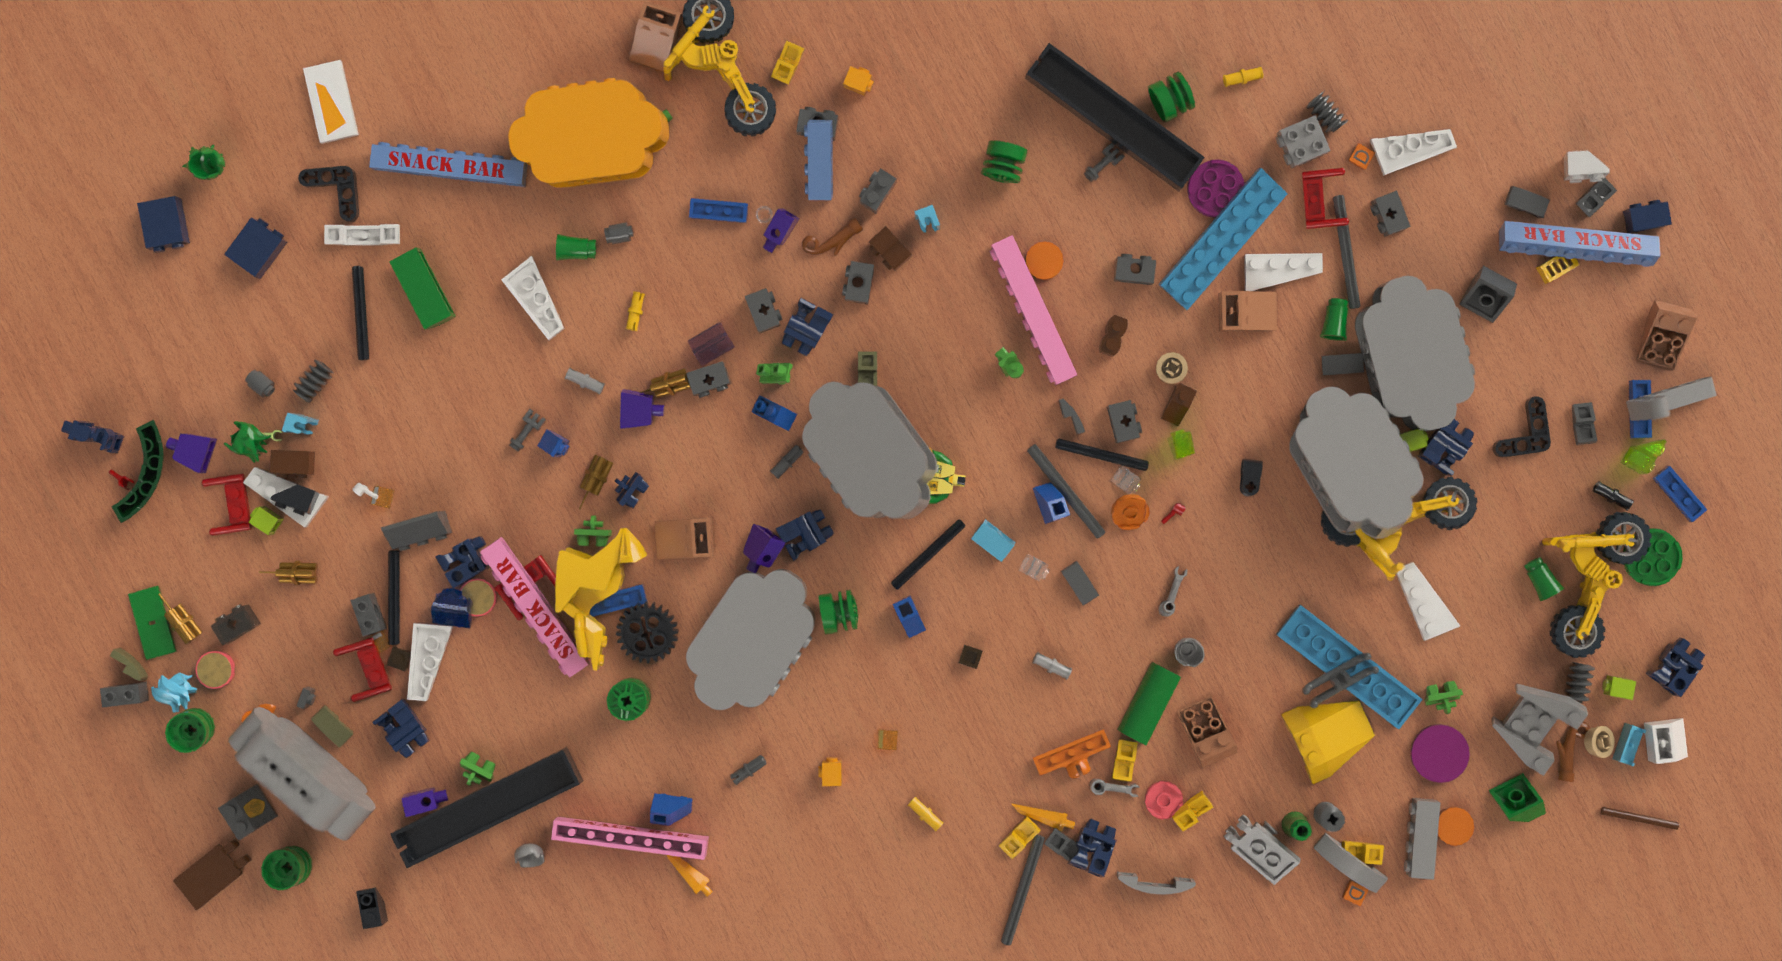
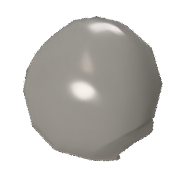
M1183 638L1176 643L1174 648L1175 658L1183 666L1197 667L1203 662L1205 656L1204 648L1194 638Z
M523 844L516 849L514 854L515 863L519 861L521 867H535L545 862L543 849L537 844Z

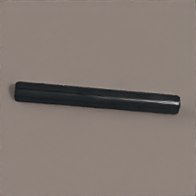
M353 266L352 280L358 360L364 361L369 360L364 272L362 266Z
M1060 438L1057 439L1055 444L1056 449L1142 471H1147L1149 462L1146 460Z
M958 519L891 582L892 586L897 590L903 586L961 532L966 525Z
M398 550L388 551V644L398 645L400 643V552Z

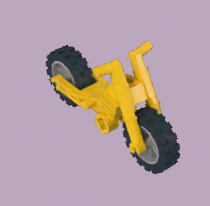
M687 0L683 8V24L687 32L663 62L664 79L666 81L672 79L671 71L681 61L691 69L717 70L722 80L726 81L732 89L726 98L724 107L728 125L736 133H742L743 136L751 135L752 137L756 136V134H763L765 130L771 127L774 121L776 103L773 95L764 86L760 87L757 83L750 84L744 82L735 64L738 53L737 44L732 40H726L722 42L721 46H718L717 43L701 47L695 45L699 42L698 40L702 43H705V41L714 43L717 40L719 42L729 34L734 22V9L731 6L730 0ZM703 4H707L703 9L700 7ZM710 4H713L718 8H716L715 10H711ZM696 9L701 12L700 16H694ZM721 10L723 18L714 15ZM714 20L721 22L720 25L716 28L714 26ZM752 97H755V98H757V99L760 100V101H758V102L755 104V101L753 100ZM739 102L742 109L736 110V105ZM761 104L764 106V111L755 109ZM743 113L744 119L741 120L737 114ZM754 113L763 115V117L757 121ZM747 119H748V120L753 119L754 122H753V123H749V122H746V120H747Z
M1453 477L1441 478L1427 489L1423 501L1412 503V513L1403 525L1421 517H1429L1430 522L1433 525H1438L1440 529H1459L1473 518L1477 510V497L1475 498L1474 496L1475 491L1471 490L1467 482H1462V479H1453ZM1446 491H1453L1454 493L1448 496ZM1442 492L1444 497L1437 498L1438 494ZM1456 494H1458L1462 498V500H1459V498H1455ZM1464 503L1463 511L1456 505ZM1453 509L1459 513L1458 516L1452 517ZM1323 510L1321 526L1323 527V533L1328 536L1330 541L1333 540L1339 546L1350 547V545H1357V547H1360L1375 566L1379 567L1386 575L1388 581H1392L1395 575L1403 570L1404 565L1402 563L1394 564L1389 556L1396 550L1399 544L1402 527L1388 537L1375 540L1366 535L1361 528L1353 532L1344 533L1333 526Z
M1616 512L1614 515H1608L1605 521H1601L1599 524L1600 528L1591 534L1566 535L1564 537H1551L1542 540V544L1545 546L1552 545L1561 548L1564 552L1570 551V558L1573 564L1585 576L1584 582L1580 583V588L1583 590L1577 605H1570L1568 608L1561 609L1560 613L1553 617L1554 621L1550 624V627H1552L1550 631L1551 641L1559 651L1574 658H1584L1588 654H1594L1595 650L1601 647L1600 643L1605 638L1603 636L1605 627L1598 612L1601 608L1605 592L1610 588H1618L1623 582V577L1620 572L1609 569L1610 566L1595 554L1594 547H1597L1599 552H1602V556L1609 559V561L1623 565L1633 564L1634 561L1638 562L1642 556L1647 554L1648 551L1646 550L1650 548V539H1652V535L1649 533L1650 528L1644 523L1646 522L1644 519L1635 514ZM1626 524H1628V525H1630V526L1632 527V529L1629 530L1627 533H1626ZM1621 525V531L1616 530ZM1624 545L1627 551L1620 552L1622 546ZM1573 635L1570 642H1568L1566 636ZM1585 635H1588V637H1587L1586 640L1584 641V640H1583V637H1584ZM1578 638L1581 644L1574 645L1576 639Z

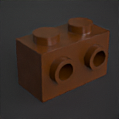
M271 450L270 473H276V477H288V474H295V478H307V474L314 475L315 452Z

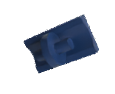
M637 472L633 474L631 479L627 475L622 480L616 478L615 482L618 486L615 491L620 493L616 500L622 506L626 505L634 508L638 503V498L633 496L632 493L635 489L644 493L649 485Z

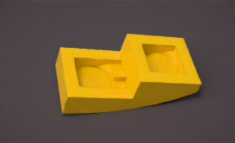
M786 41L771 77L789 85L805 48Z
M1118 740L1112 779L1132 782L1137 742Z
M1200 791L1184 803L1172 818L1179 828L1185 831L1198 823V817L1212 809L1213 805L1204 792Z
M1026 816L999 844V847L1013 859L1041 829Z
M1342 841L1341 847L1363 863L1382 865L1384 845Z

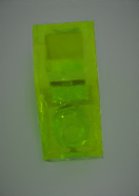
M1184 429L1177 430L1171 433L1172 437L1167 438L1174 460L1195 454L1190 431L1185 432Z
M1660 439L1630 446L1620 463L1639 474H1648L1654 469L1656 465L1654 462L1657 457L1661 456L1665 451L1667 441Z

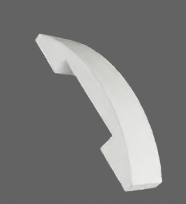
M324 225V244L351 246L400 244V225Z

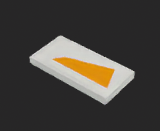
M337 60L303 68L320 143L324 144L358 136L342 61Z

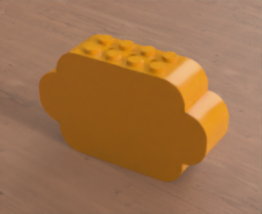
M606 78L604 82L599 83L592 80L586 81L584 85L569 83L566 84V87L559 88V86H548L547 90L533 93L526 101L525 116L518 118L512 123L508 137L510 150L514 157L530 165L534 176L538 180L555 188H566L643 177L650 171L653 165V153L662 150L669 140V125L665 114L653 104L647 102L644 94L631 83L624 80H616L615 78Z

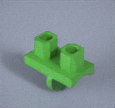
M1002 347L995 353L999 362L998 365L1006 377L1010 376L1016 379L1022 376L1024 368L1013 351L1008 353Z
M791 363L758 364L756 374L760 376L759 382L762 384L777 383L783 385L790 382L789 373L793 365Z
M592 515L590 521L584 520L583 526H590V529H574V535H577V543L582 546H589V536L592 535L596 536V546L606 547L608 538L612 535V530L596 529V527H603V521H597L596 515Z
M1455 681L1443 684L1444 693H1439L1437 685L1427 686V697L1424 700L1426 706L1438 704L1436 705L1437 711L1443 709L1445 714H1450L1451 708L1457 706L1453 700L1460 699V696L1463 695L1462 689L1458 690Z
M471 751L459 763L461 764L460 767L472 772L470 774L465 771L462 775L468 779L466 785L471 786L473 782L480 785L482 779L476 777L477 775L491 782L496 766L495 763L486 760L483 767L480 768L476 766L480 756Z

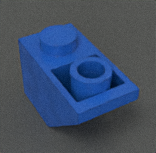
M760 395L751 411L787 431L790 430L797 416L796 413Z
M546 429L537 446L549 455L560 458L568 452L570 448L568 443L570 441Z
M1051 482L1033 488L1045 524L1070 515L1064 496Z
M911 596L893 603L895 611L909 638L926 631Z
M654 793L650 810V823L670 826L692 812V798Z

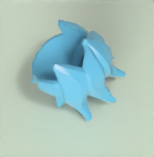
M179 672L170 679L161 675V678L158 680V688L151 687L153 698L157 702L171 706L173 713L179 712L180 705L185 710L188 709L187 705L190 702L189 694L197 692V688L192 687L187 681L193 675L188 676Z

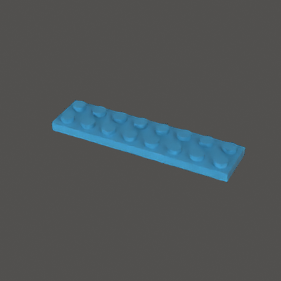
M1258 168L1158 285L1185 310H1188L1288 193L1262 168Z
M1300 604L1276 634L1325 673L1362 654L1360 650ZM1371 659L1365 660L1346 670L1345 672L1351 677L1371 666L1379 668L1377 674H1371L1346 689L1397 729L1402 727L1423 700Z

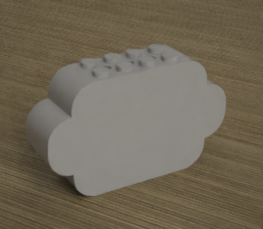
M1403 276L1383 283L1373 294V305L1360 311L1355 320V331L1361 353H1363L1364 366L1372 396L1380 402L1383 408H1386L1390 416L1389 418L1402 417L1405 425L1412 430L1420 428L1418 430L1428 431L1443 428L1454 420L1457 412L1456 404L1466 401L1472 395L1475 387L1473 377L1475 369L1473 364H1470L1468 357L1470 356V350L1464 342L1465 330L1463 326H1460V311L1455 306L1453 298L1447 292L1440 289L1427 290L1424 283L1416 277Z
M829 382L820 387L810 399L809 411L812 419L805 425L802 438L805 447L810 452L808 456L814 463L817 462L820 466V473L825 478L828 477L833 491L841 495L843 505L847 509L850 508L856 515L869 518L887 516L897 519H911L920 514L930 501L931 494L927 483L936 474L937 460L890 394L879 386H873L865 382L857 383L853 386L844 385L839 382Z
M1326 387L1315 392L1308 399L1301 412L1300 423L1290 439V453L1334 527L1344 532H1353L1361 528L1366 535L1377 539L1388 537L1396 533L1412 513V499L1419 492L1423 484V475L1419 462L1415 457H1412L1408 444L1399 435L1398 427L1392 424L1388 411L1381 406L1375 397L1366 393L1349 396L1340 388Z
M777 569L766 576L760 573L747 572L733 581L686 653V661L689 668L698 675L694 685L695 693L707 706L715 710H725L738 702L745 707H756L762 704L769 695L773 697L780 687L778 681L780 679L784 681L791 670L789 668L791 663L795 665L802 654L799 650L801 647L806 648L813 637L810 634L815 627L814 612L804 603L807 598V587L798 575L787 569Z
M257 707L228 739L232 748L237 752L235 757L238 763L301 819L319 831H328L341 840H348L376 808L374 802L366 795L367 788L299 726L286 718H278L272 712L262 707Z

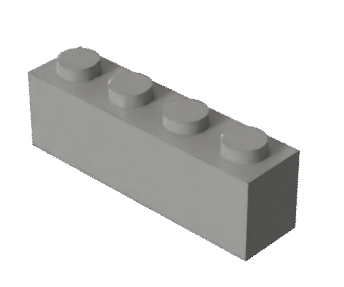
M1412 798V803L1409 804L1411 822H1408L1407 832L1410 833L1409 841L1406 842L1408 858L1404 862V871L1411 878L1434 880L1440 802L1435 799Z

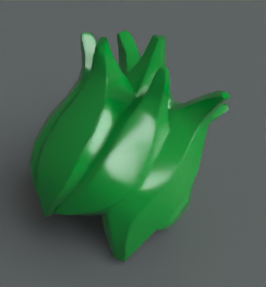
M211 145L210 148L203 146L199 149L191 147L189 161L182 167L187 168L196 178L212 180L223 173L226 161L222 157L223 154L214 149L215 145Z
M235 421L234 424L240 430L230 435L231 445L224 442V445L235 454L248 456L253 463L259 462L258 455L261 456L259 452L267 453L261 446L267 445L263 440L270 438L271 435L262 434L252 424Z

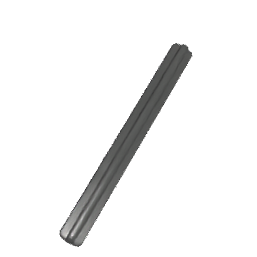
M1334 196L1333 203L1336 218H1347L1344 196ZM1337 226L1349 308L1356 309L1361 305L1349 226Z
M1036 444L1028 448L1027 452L1064 496L1096 538L1103 536L1105 530Z
M1036 835L1032 842L1001 942L1005 945L1010 946L1014 938L1045 838L1041 835Z

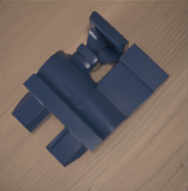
M800 298L798 312L796 315L791 316L783 332L785 335L782 344L791 348L796 339L802 343L797 352L807 356L812 348L816 347L834 314L817 307L810 323H807L804 319L808 313L815 309L816 305Z
M1455 419L1449 425L1436 429L1427 442L1428 446L1423 447L1417 455L1429 465H1434L1436 469L1448 477L1454 474L1450 466L1456 460L1460 461L1464 458L1473 444L1470 441L1474 436V432L1468 428H1464L1460 434L1457 433L1455 429L1459 422ZM1445 451L1447 453V456L1440 461L1441 456Z
M64 421L61 432L69 434L68 439L100 443V450L109 453H118L124 435L116 433L111 429L94 426V423L87 421Z
M821 509L812 513L809 511L776 528L781 540L785 543L799 535L801 536V542L785 546L793 561L804 550L807 549L810 552L827 542L826 539L834 534L830 525L821 530L818 527L817 523L825 519Z
M482 536L467 539L452 547L453 552L435 557L442 570L447 572L445 576L453 589L460 587L489 568V565H485L482 561L481 553L478 550L486 545ZM457 560L461 562V565L450 570L449 565Z
M1678 638L1674 644L1666 646L1659 656L1662 663L1658 666V670L1646 672L1661 687L1677 697H1682L1699 670L1703 668L1701 662L1705 656L1703 652L1695 648L1690 655L1685 652L1690 646V642L1684 638Z
M405 699L397 702L372 722L374 725L384 727V730L387 732L385 736L387 742L395 752L399 751L405 758H408L415 752L409 744L413 740L420 747L430 741L425 733L427 729L422 725ZM393 717H394L395 720L398 722V724H399L398 727H395V724H394V722H393Z
M1089 819L1085 827L1081 828L1075 844L1078 848L1077 855L1069 860L1068 864L1103 878L1105 877L1117 841L1114 839L1116 829L1106 825L1103 834L1096 831L1100 822ZM1091 852L1092 855L1088 864L1087 853Z

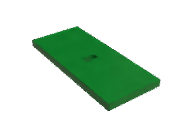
M159 586L128 594L146 660L177 652L169 622L164 616L166 611L163 600L158 595L160 593ZM154 620H155V623H156V624H153V625H150V624H149L150 621H154Z

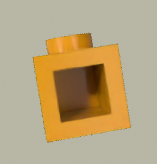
M850 66L843 82V87L865 96L867 91H871L874 81H872V75L869 74V70Z
M828 757L826 761H822V766H818V777H822V786H842V760H838L837 757Z

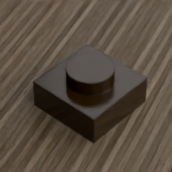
M964 644L958 663L977 669L983 650Z
M394 646L387 665L406 671L411 659V652Z

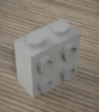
M1316 115L1284 128L1277 133V144L1280 148H1283L1285 153L1283 155L1287 165H1290L1291 169L1331 151Z

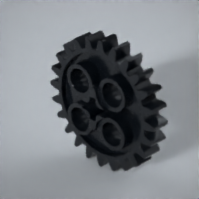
M645 601L642 607L638 602L636 609L631 605L630 612L625 610L623 613L625 617L620 616L619 621L621 623L616 626L620 630L616 632V636L621 637L617 640V643H623L620 649H627L626 656L633 654L632 660L639 657V663H641L644 658L649 664L650 659L653 658L657 662L658 656L664 659V652L670 655V648H675V644L672 641L678 640L675 634H678L679 629L674 628L678 623L671 622L674 619V615L668 616L669 609L663 612L662 604L656 608L655 602L652 603V606H649L648 602ZM641 617H644V618H645V623H646L647 631H648V632H651V633H650V641H651L652 645L654 646L653 648L650 647L648 634H647V633H644L645 625H644V623H643ZM655 617L659 622L651 624L649 618ZM638 623L640 625V629L634 630L631 628L630 624ZM661 635L664 637V641L657 642L654 637ZM644 641L646 646L641 648L637 646L636 642Z

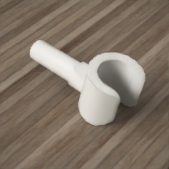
M357 483L352 489L359 496L365 493L374 499H378L377 494L361 483Z

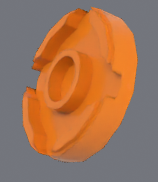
M1046 241L1033 245L1027 252L1025 259L1030 274L1040 280H1049L1057 276L1064 262L1063 254L1059 247Z
M1128 494L1118 498L1111 508L1113 522L1124 530H1133L1141 527L1140 525L1148 520L1150 514L1149 506L1145 499L1135 494Z
M1455 806L1440 811L1439 839L1453 846L1462 845L1469 841L1475 828L1471 815L1464 809Z

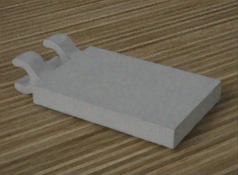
M1245 815L1238 819L1239 823L1236 825L1245 832L1244 834L1239 836L1236 829L1232 826L1225 831L1224 838L1232 843L1230 849L1273 885L1300 863L1301 859L1259 823L1256 822L1252 825Z

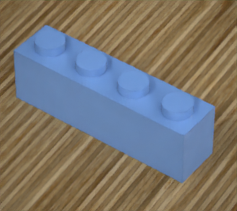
M809 120L807 125H804V137H808V144L804 146V155L808 156V164H805L804 169L805 175H808V183H805V194L808 195V200H832V120Z

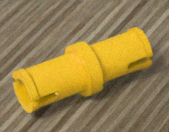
M1262 67L1249 70L1240 69L1239 72L1223 75L1224 86L1228 87L1240 83L1244 85L1249 81L1263 79Z
M633 291L631 306L627 311L629 315L625 327L626 330L638 331L640 315L643 314L644 293L640 294V292Z
M916 796L907 805L920 816L919 819L921 821L924 820L935 832L944 823L931 812L932 809L930 807L927 808Z

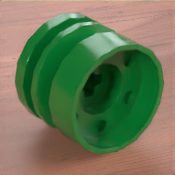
M1179 71L1173 74V78L1171 76L1166 77L1167 87L1160 80L1148 86L1151 102L1164 123L1177 117L1176 108L1184 114L1187 112V109L1192 110L1196 107L1191 87Z
M990 140L986 155L993 158V160H985L983 162V165L989 168H982L981 174L1001 183H1020L1021 177L1016 174H1022L1023 170L1015 166V164L1025 163L1027 149L1008 142Z
M851 589L846 590L847 599H843L842 591H838L837 601H834L831 593L818 595L825 635L838 633V624L842 623L845 631H848L847 622H851L853 630L858 629V609Z
M637 678L621 680L610 689L607 696L609 711L614 717L623 721H631L640 717L648 709L651 702L650 689L646 683ZM630 696V701L632 702L627 705L625 704L626 700L623 698Z
M191 708L184 710L169 720L165 730L166 740L171 748L178 752L189 753L196 751L213 737L215 731L214 720L203 709Z
M287 846L269 853L263 860L261 867L262 877L269 887L276 890H287L307 880L312 871V859L307 851L298 846Z

